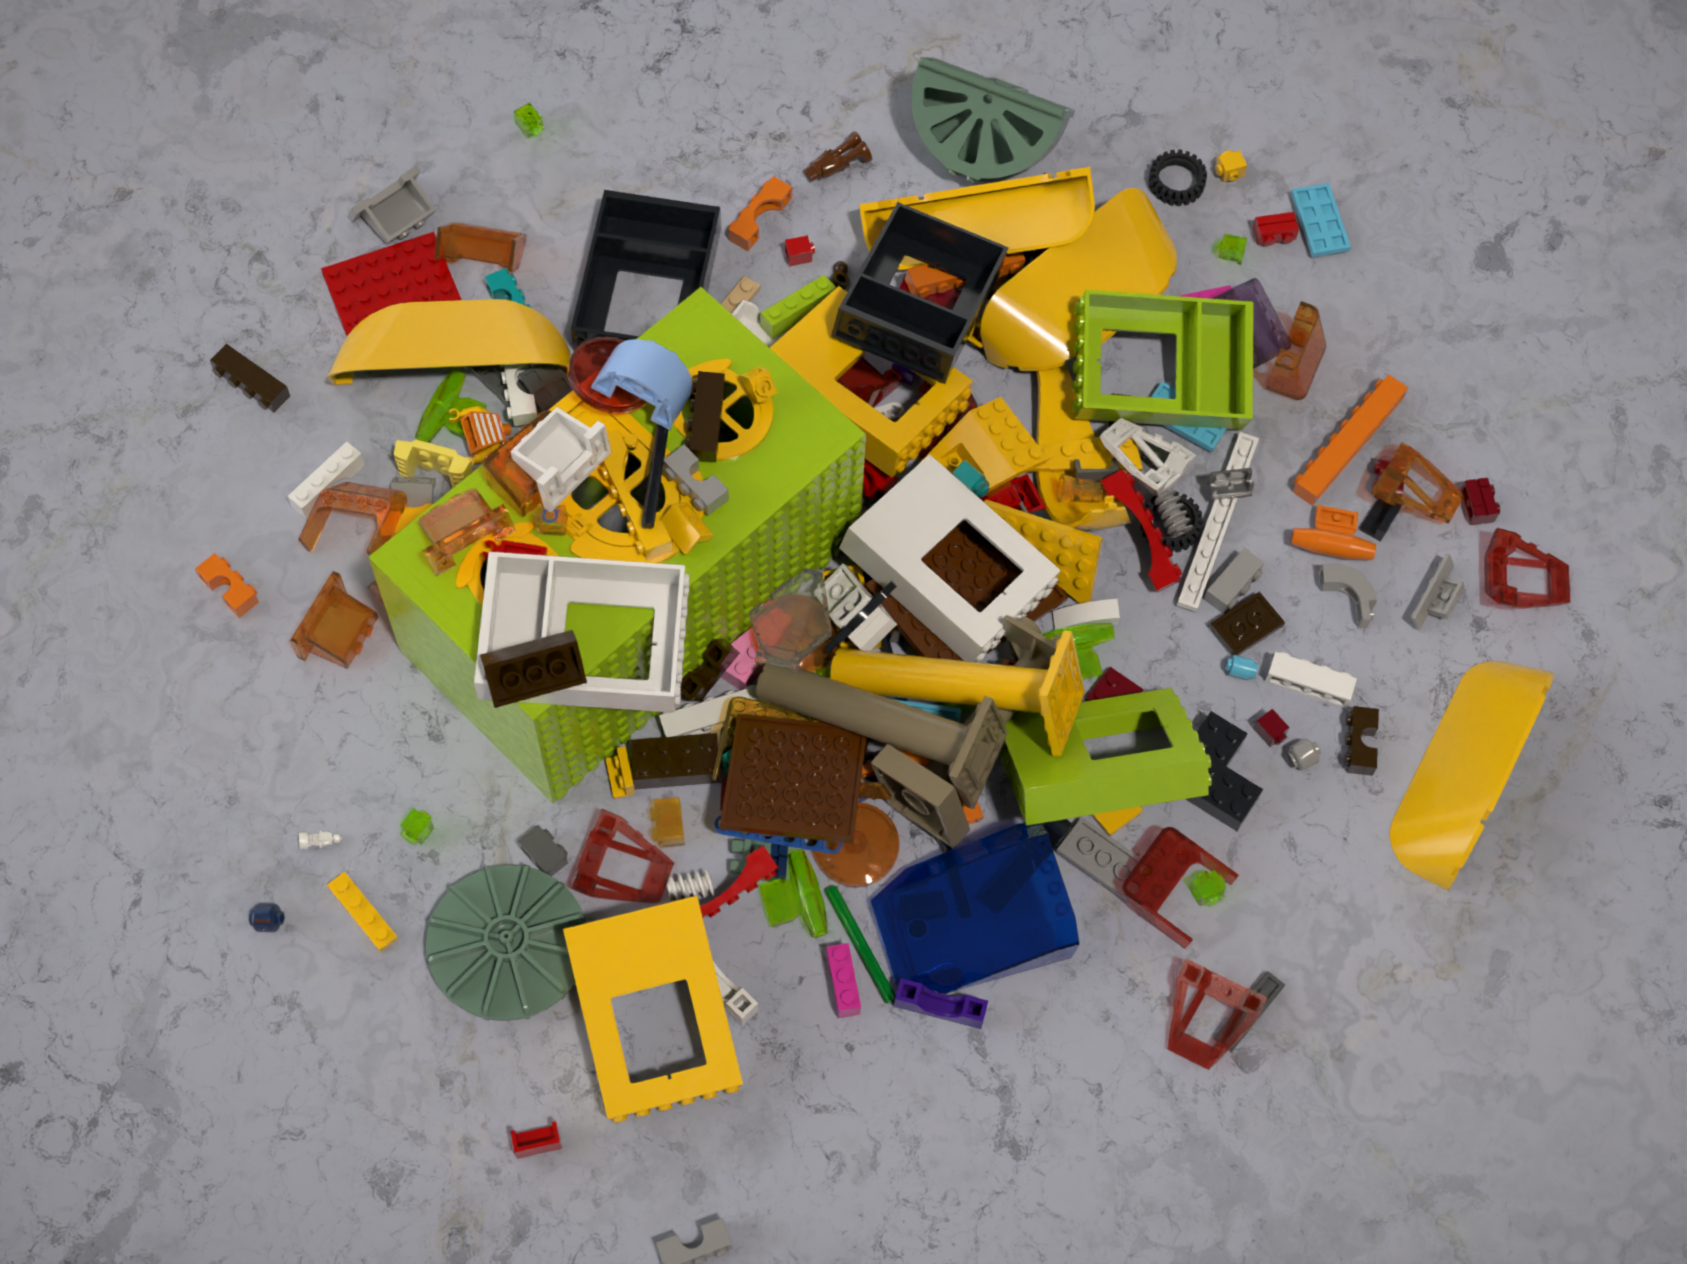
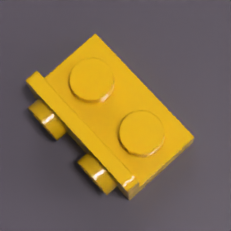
M625 746L617 748V756L606 758L614 799L635 795Z

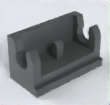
M1252 468L1211 472L1208 480L1211 500L1252 496L1254 482H1251Z

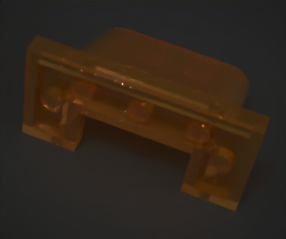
M475 488L461 494H456L446 503L433 507L430 512L423 515L418 521L420 529L430 543V546L422 551L436 577L456 566L452 555L490 533L497 542L516 531L504 504L492 510L480 492Z
M333 571L290 642L297 658L303 661L312 653L348 669L354 657L362 651L363 642L366 637L371 636L374 624L378 619V614L349 595L341 574Z

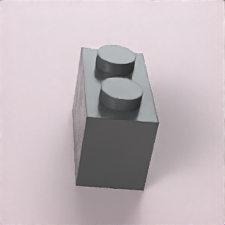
M538 825L518 841L519 847L539 871L553 876L568 864V853L561 844L557 846L553 842L554 837L547 829L543 830Z

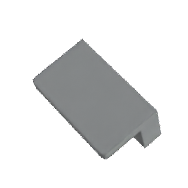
M395 476L391 482L392 506L420 507L427 503L433 504V490L436 487V478Z

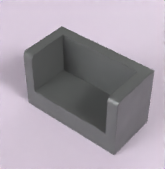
M1111 458L1110 468L1081 470L1079 459H1075L1073 469L1075 490L1105 489L1101 480L1119 471L1116 458Z

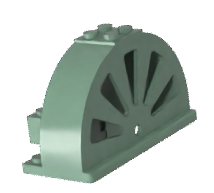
M934 57L919 58L911 92L912 114L917 131L928 150L944 164V167L948 169V173L957 176L966 175L965 179L976 183L987 178L1010 176L1035 166L1058 144L1066 129L1069 118L1074 116V109L1028 93L1027 89L995 77H985Z

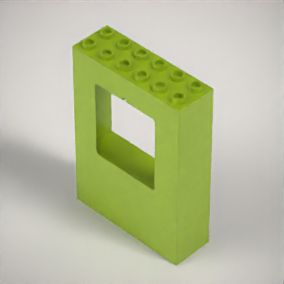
M1085 290L1083 295L1079 297L1078 303H1075L1074 314L1077 315V322L1074 324V334H1077V342H1074L1073 349L1074 354H1077V359L1073 364V373H1076V380L1073 382V393H1076V400H1073L1072 411L1075 412V419L1116 422L1122 418L1131 423L1226 428L1233 430H1243L1253 419V302ZM1102 330L1175 335V399L1102 394L1101 362H1097L1101 361Z
M1172 688L1081 702L1061 757L1052 756L1051 747L1048 746V734L1044 730V717L1040 713L1018 712L1005 724L1008 734L1001 747L999 756L1026 826L1209 795L1208 786H1211V776L1208 773V768H1211L1210 756L1205 754L1204 744L1199 742L1198 733L1196 730H1193L1192 721L1190 718H1187L1185 707H1181L1180 698L1178 695H1175ZM1163 727L1172 748L1092 760L1083 740Z

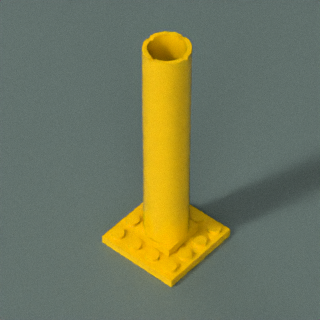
M1064 630L1061 638L1056 642V651L1050 658L1048 670L847 648L838 649L831 664V679L880 696L977 706L987 696L993 698L998 709L1040 713L1044 717V730L1048 734V746L1051 747L1052 756L1060 757L1085 693L1072 631Z

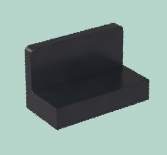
M1378 498L1361 525L1360 531L1381 542L1404 502L1396 498L1393 505Z

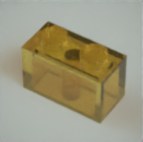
M680 797L654 800V808H650L651 821H656L657 827L652 828L653 840L658 841L659 848L684 846Z

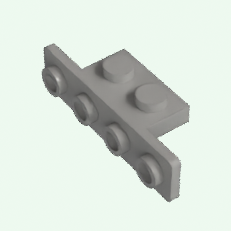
M1446 554L1443 560L1439 562L1435 575L1430 578L1427 590L1421 595L1420 603L1412 612L1411 619L1415 629H1421L1428 614L1448 619L1465 587L1462 581L1448 578L1454 568L1451 555Z

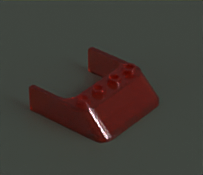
M1166 827L1159 833L1125 879L1122 891L1135 911L1143 919L1186 949L1193 939L1157 913L1164 901L1193 864L1205 866L1229 885H1232L1239 875L1177 829Z

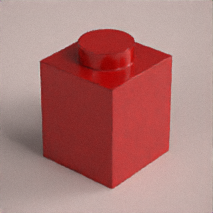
M808 235L785 239V253L789 267L812 262V254H815V247L813 242L810 243Z

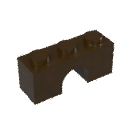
M714 639L702 654L705 657L704 662L696 670L689 671L682 679L681 693L690 701H702L740 652L726 639Z
M1353 706L1350 713L1346 714L1345 725L1349 726L1348 733L1346 732L1345 745H1348V752H1345L1344 765H1347V773L1373 776L1377 769L1378 748L1366 746L1362 742L1361 737L1374 736L1377 732L1379 709Z

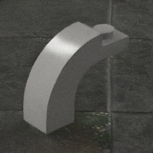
M1322 564L1319 571L1321 591H1338L1349 596L1356 606L1358 628H1367L1370 621L1373 620V608L1377 602L1375 591L1370 582L1360 572L1342 564Z

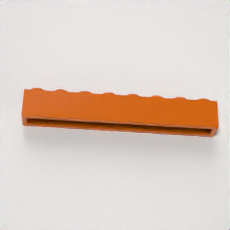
M1389 374L1384 380L1380 379L1374 387L1375 391L1373 393L1369 392L1365 396L1364 404L1361 407L1358 405L1351 414L1353 417L1350 420L1346 419L1342 423L1341 431L1338 434L1335 432L1328 441L1330 444L1327 447L1323 446L1317 454L1318 458L1308 463L1305 468L1307 471L1304 474L1300 473L1293 482L1295 484L1293 493L1313 506L1403 400L1409 387Z

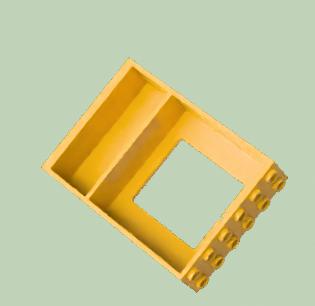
M838 286L774 343L770 349L866 434L865 459L892 478L897 472L901 473L910 460L913 461L918 456L922 448H927L935 435L938 437L947 424H952L959 412L963 413L969 405V402H967L968 398L972 394L973 380L955 367H953L945 384L913 371L933 387L898 421L893 422L836 381L867 353L862 349L831 337L838 308L847 294V291Z
M697 896L563 929L608 1120L613 1119V1123L628 1120L627 1115L636 1114V1117L649 1115L651 1109L658 1108L659 1112L672 1109V1104L681 1102V1105L684 1106L695 1103L694 1098L703 1096L704 1100L717 1097V1092L725 1090L726 1094L740 1091L739 1087L743 1086V1081ZM686 980L707 1061L706 1065L672 1073V1079H668V1075L631 1083L611 999Z

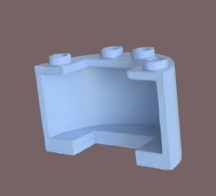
M633 339L624 341L615 347L591 388L611 398L617 386L656 406L650 420L671 430L692 393L693 383L688 369L675 352L669 351L652 340Z

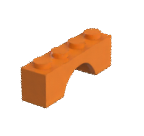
M775 176L766 181L758 195L755 194L752 197L748 207L741 210L738 219L729 225V241L749 251L759 239V226L755 222L757 217L770 210L782 211L792 199V186Z

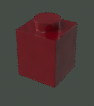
M1273 709L1259 718L1253 727L1255 732L1269 747L1275 743L1281 744L1288 737L1286 734L1290 728Z

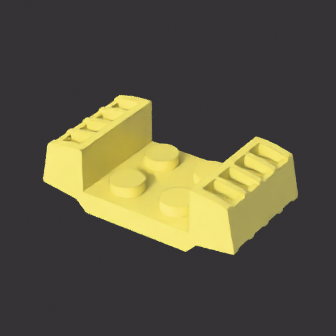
M396 440L394 456L399 474L403 477H414L417 467L420 466L424 470H435L449 476L452 488H454L473 472L471 460L458 455L456 450L420 440L412 442Z

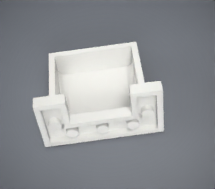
M558 407L544 420L540 421L510 451L512 459L537 482L543 506L549 512H552L612 453L606 427L603 423L597 421L589 428Z

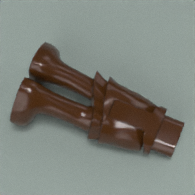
M853 131L845 142L834 150H825L816 160L809 163L810 166L803 171L811 182L817 178L821 180L822 177H829L839 171H844V168H849V162L854 159L861 158L863 162L868 163L872 161V155L866 143L861 140L860 135ZM849 149H852V150H850L849 152H847L846 154H844L843 156L841 155V154H843L844 152L848 151Z

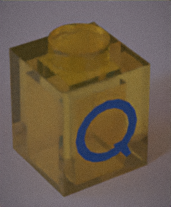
M538 504L537 512H533L532 524L536 526L538 534L566 535L568 513L565 505H558L552 512H549L544 508L543 504Z

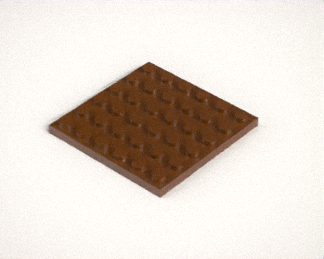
M738 714L720 829L853 844L866 737L823 722Z

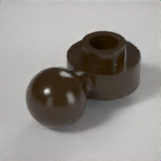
M838 261L834 264L833 274L829 280L836 288L840 286L845 290L850 284V280L846 275L848 273V265L844 261Z

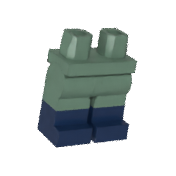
M783 837L785 841L789 842V837ZM734 839L732 841V853L744 855L743 860L731 859L730 873L740 875L747 863L745 857L764 845L778 866V869L775 870L777 875L767 882L786 883L788 846L750 839Z

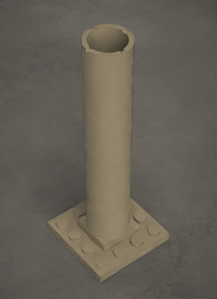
M770 659L764 665L763 672L760 673L757 682L756 694L760 700L950 766L949 777L965 806L974 809L1008 734V730L993 698L987 696L984 697L982 703L980 702L977 705L976 717L967 726L776 659Z

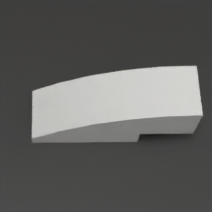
M1118 599L1091 601L1064 607L1052 612L1055 632L1063 630H1094L1097 626L1118 625L1120 619Z

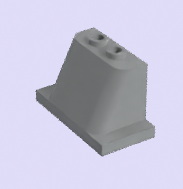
M415 166L369 199L368 197L352 207L347 217L351 222H354L362 216L376 233L389 244L398 237L402 240L410 234L409 230L413 227L418 229L426 223L425 219L431 216L436 209L415 181L420 174V170Z

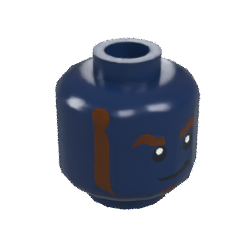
M259 903L249 914V923L257 932L274 933L279 930L285 920L284 912H281V908L277 904Z

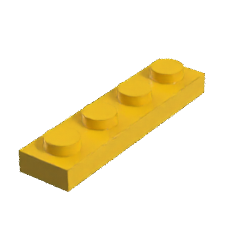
M345 871L327 884L329 890L380 952L398 939L394 931Z

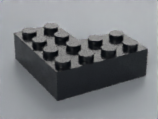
M1210 711L1197 731L1199 742H1203L1205 754L1209 755L1211 759V768H1208V773L1211 776V786H1208L1209 795L1185 800L1233 830L1238 831L1260 798L1263 789L1228 768L1243 745L1248 733Z

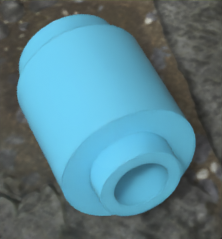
M1233 655L1232 658H1228L1225 670H1228V675L1246 680H1249V678L1254 679L1257 674L1258 663L1254 662L1253 659Z

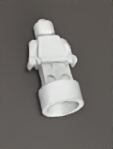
M318 831L319 834L299 832V850L308 849L311 845H319V848H323V846L332 845V841L340 843L342 836L340 834L332 836V833Z

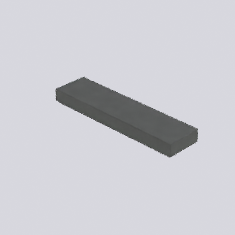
M1267 971L1216 1034L1214 1040L1232 1053L1285 987V984Z

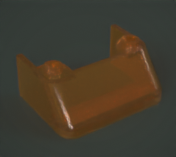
M450 222L438 227L434 259L445 257V260L448 262H457V259L465 258L499 264L503 269L507 268L508 272H515V270L519 269L527 234Z

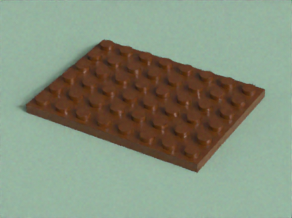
M967 521L958 524L921 559L926 566L978 612H982L1023 573L1021 569ZM874 579L864 585V588L873 596L883 589ZM1056 584L1052 588V592L1045 599L1042 597L1039 600L1040 603L1033 611L1029 610L1026 613V617L1036 622L1066 602L1069 597ZM891 594L881 603L897 623L895 627L919 656L964 661ZM1003 635L1000 643L994 649L1008 641L1007 637ZM990 648V649L987 651V654L990 653V652L993 651V650Z

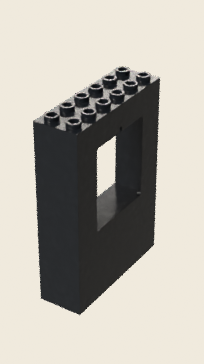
M604 190L570 329L573 350L579 353L610 356L615 347L620 343L640 337L604 331L617 275L620 271L682 280L683 286L678 305L700 287L708 293L721 233V207Z
M897 202L838 308L831 337L945 384L1000 275L1009 247ZM905 256L933 267L938 265V269L967 280L953 310L889 285Z

